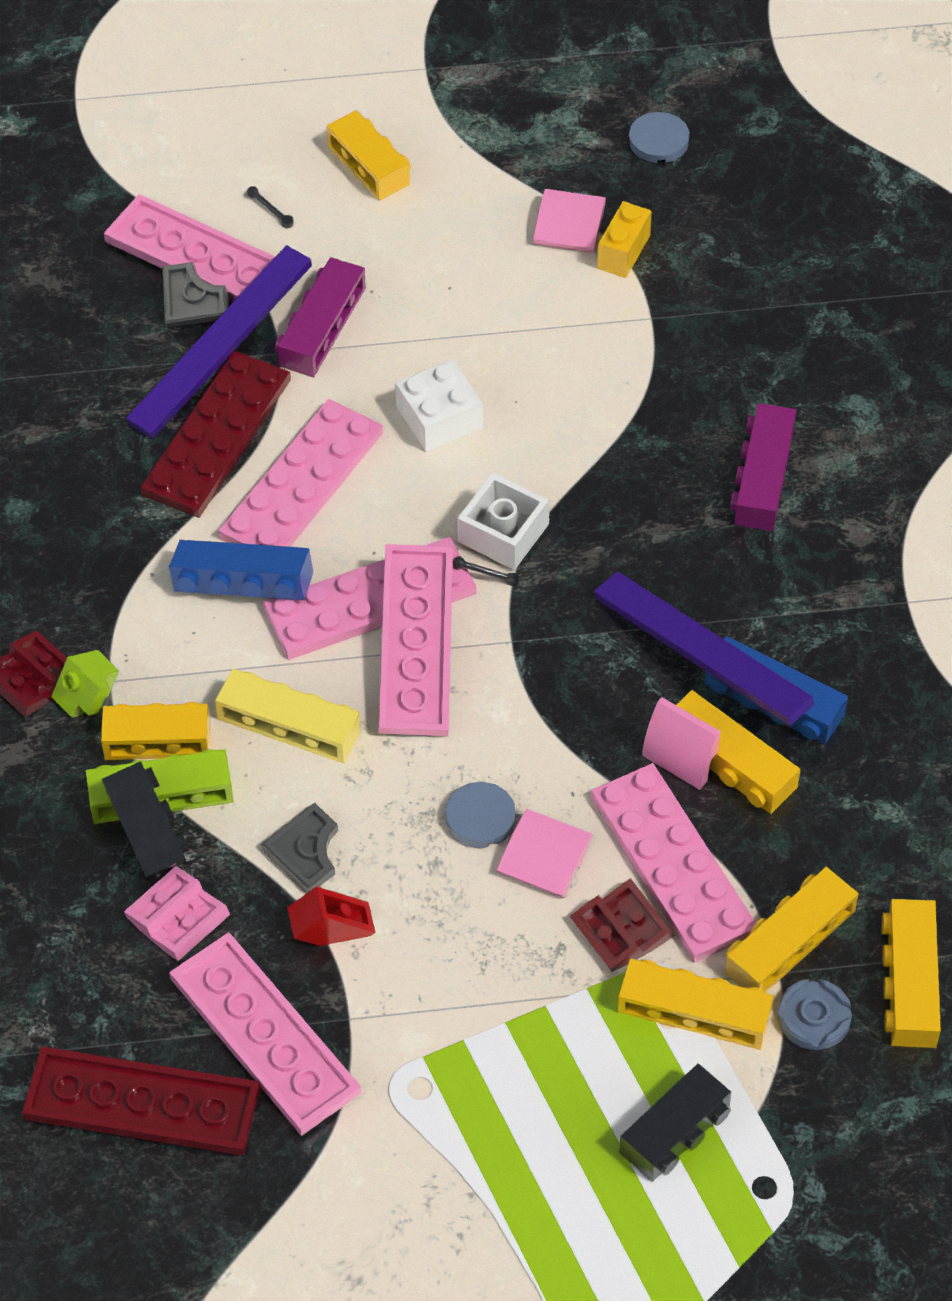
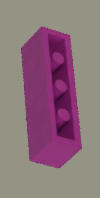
M330 257L324 268H319L311 290H306L301 307L298 312L292 313L288 329L285 334H280L276 341L275 352L278 353L279 367L312 378L315 377L366 289L364 267Z
M758 403L755 416L749 415L746 434L751 435L750 441H743L741 460H746L745 466H738L735 485H739L740 490L739 492L733 491L730 511L736 512L734 525L774 531L794 432L796 409Z

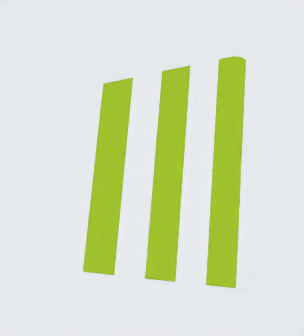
M656 962L659 966L672 969L668 965ZM626 972L404 1064L393 1074L389 1084L390 1099L396 1110L458 1170L491 1211L537 1288L542 1301H708L786 1219L792 1207L793 1180L788 1166L716 1039L680 1028L665 1029L657 1022L618 1013V998ZM699 1063L731 1091L729 1107L731 1111L720 1125L716 1126L713 1124L704 1132V1139L694 1150L690 1151L687 1148L679 1156L678 1164L669 1174L663 1175L661 1173L651 1182L619 1153L620 1136ZM421 1077L431 1082L433 1089L428 1098L417 1100L409 1095L408 1084L415 1078ZM761 1176L772 1178L777 1184L775 1196L766 1200L756 1197L752 1191V1183L756 1178Z

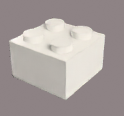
M453 359L395 383L396 408L425 452L483 428V403Z
M492 473L457 518L458 542L515 570L549 525L550 500Z

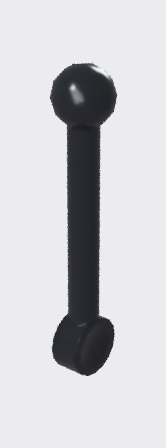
M250 186L247 189V195L250 198H256L277 216L284 228H291L294 225L293 217L281 213L259 194L257 187Z
M461 556L453 558V567L456 569L466 568L505 580L506 584L510 586H516L519 583V575L516 573L505 574L466 562Z

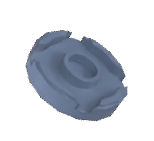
M653 112L644 114L637 118L630 126V147L639 158L648 162L657 163L658 160H665V163L671 162L681 157L688 149L689 130L679 117L670 113Z
M481 781L468 783L451 795L447 802L445 818L450 833L456 840L466 846L485 848L488 847V844L495 842L499 844L510 835L516 821V810L514 801L506 790L496 784Z
M809 979L788 987L780 999L777 1017L781 1030L790 1041L802 1048L820 1050L831 1048L843 1040L849 1031L852 1013L850 1001L839 987L829 981L809 982Z

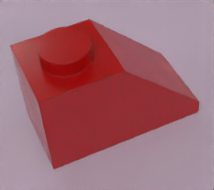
M314 887L287 907L293 936L297 940L324 946L369 937L376 933L369 902L321 887Z

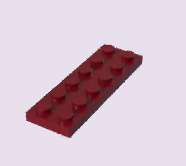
M233 351L140 487L141 495L200 518L291 381L290 371Z
M41 1046L22 1115L24 1120L244 1156L260 1093V1082Z

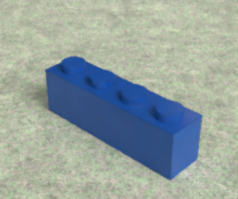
M179 540L169 565L175 592L305 600L314 573L309 548Z
M726 636L724 640L813 696L814 705L789 727L799 731L810 740H817L826 744L845 715L848 696ZM705 671L704 684L709 686L714 692L725 694L739 701L744 707L755 709L769 716L778 724L787 725Z

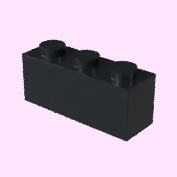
M140 761L101 779L147 880L186 862L184 853L190 850L181 831L174 834L169 824V821L174 819V815L166 799L160 802L154 789L160 785L151 767L144 769Z
M697 1063L620 1136L619 1153L651 1182L661 1173L663 1175L669 1174L678 1164L679 1156L687 1148L690 1151L694 1150L705 1137L704 1132L711 1125L718 1126L727 1118L731 1111V1108H729L731 1091Z

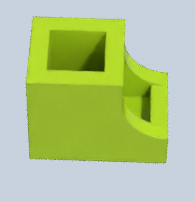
M99 650L69 656L51 697L72 718L82 716L84 712L88 716L97 714L104 699L109 696L119 670Z

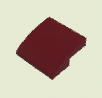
M37 630L10 644L9 654L0 658V695L24 717L32 714L53 699L51 696L67 657Z
M631 878L603 899L597 895L570 916L611 972L627 966L630 958L638 960L674 936L672 930Z

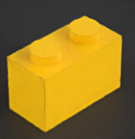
M624 201L621 203L598 243L597 269L627 278L650 237L652 210Z

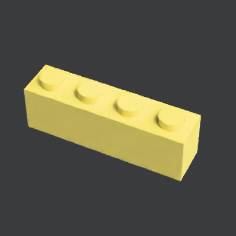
M232 669L215 700L218 720L343 764L361 732L360 712L355 711L350 706L331 703L323 700L316 694H305L291 689L284 683H274L262 679L252 672Z

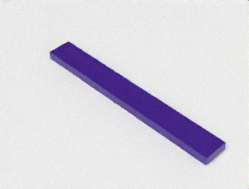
M286 245L126 417L128 425L153 440L311 268V259Z
M617 571L594 591L595 598L787 725L791 726L814 705L813 696Z

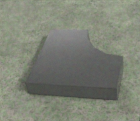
M193 262L162 266L165 324L168 328L216 321L229 307L226 286L212 285L203 281L198 276Z
M314 802L261 844V849L305 893H308L314 887H320L335 875V867L328 859L327 849L330 840L338 832V824Z

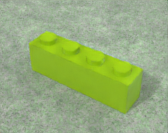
M207 749L201 753L188 755L174 754L161 759L136 760L128 764L102 765L95 769L86 770L90 808L94 824L120 820L101 779L140 761L144 769L152 768L160 785L154 789L160 802L166 799L172 812L234 803L226 749Z

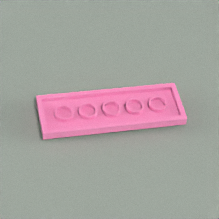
M140 194L104 232L106 243L160 268L162 266L193 262L198 276L203 281L212 285L226 286L228 300L232 302L275 258L271 254Z
M328 399L218 530L219 539L227 543L291 547L383 434V425Z
M451 537L424 545L453 547V558L460 556ZM385 559L309 585L305 600L271 598L263 601L264 610L288 660L382 627ZM452 565V602L475 595L476 585L468 569H456Z
M385 544L379 734L448 736L453 547Z
M654 763L591 790L593 802L694 963L730 947L737 940H745L751 934V930L756 922Z
M229 932L169 972L173 983L253 1079L260 1082V1087L301 1136L362 1093L358 1082Z

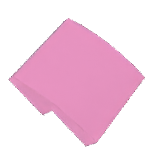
M545 189L533 238L534 244L595 253L606 197Z
M661 697L657 702L646 732L642 756L700 790L708 781L710 761L718 752L721 731Z
M526 809L507 845L497 871L503 875L565 898L576 868H580L593 834Z
M177 866L124 911L126 917L143 934L177 961L183 958L230 915L225 904L203 891L197 879Z

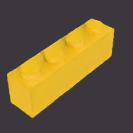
M691 690L676 705L721 731L718 752L711 759L709 769L716 773L724 784L729 787H735L746 795L747 799L754 806L762 807L772 814L798 788L799 767L696 692Z
M827 867L817 875L814 873L809 875L800 886V890L793 897L788 895L781 900L773 915L768 919H760L752 928L751 934L744 941L737 940L730 946L726 952L725 974L740 987H757L767 992L855 912L859 893Z
M891 899L889 913L882 914V934L888 935L889 945L883 946V967H889L890 977L884 978L883 992L884 999H890L891 1010H885V1032H891L892 1046L936 1048L941 1032L936 903L931 900Z
M630 958L619 993L618 1013L761 1050L771 1015L774 995L767 994L764 990L757 987L744 988L732 985L722 978L709 979L697 976L687 969L679 968L674 970L659 966L651 960L642 959L639 961Z

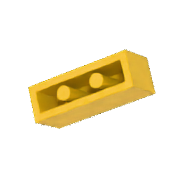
M355 110L327 125L328 147L379 200L410 185L409 171L411 170L409 160L405 155H400L393 148L390 140L386 136H382L375 129L370 119H365Z
M187 702L184 704L167 705L152 703L149 705L117 704L115 706H103L101 743L105 760L161 759L174 754L188 755L210 749L208 703Z

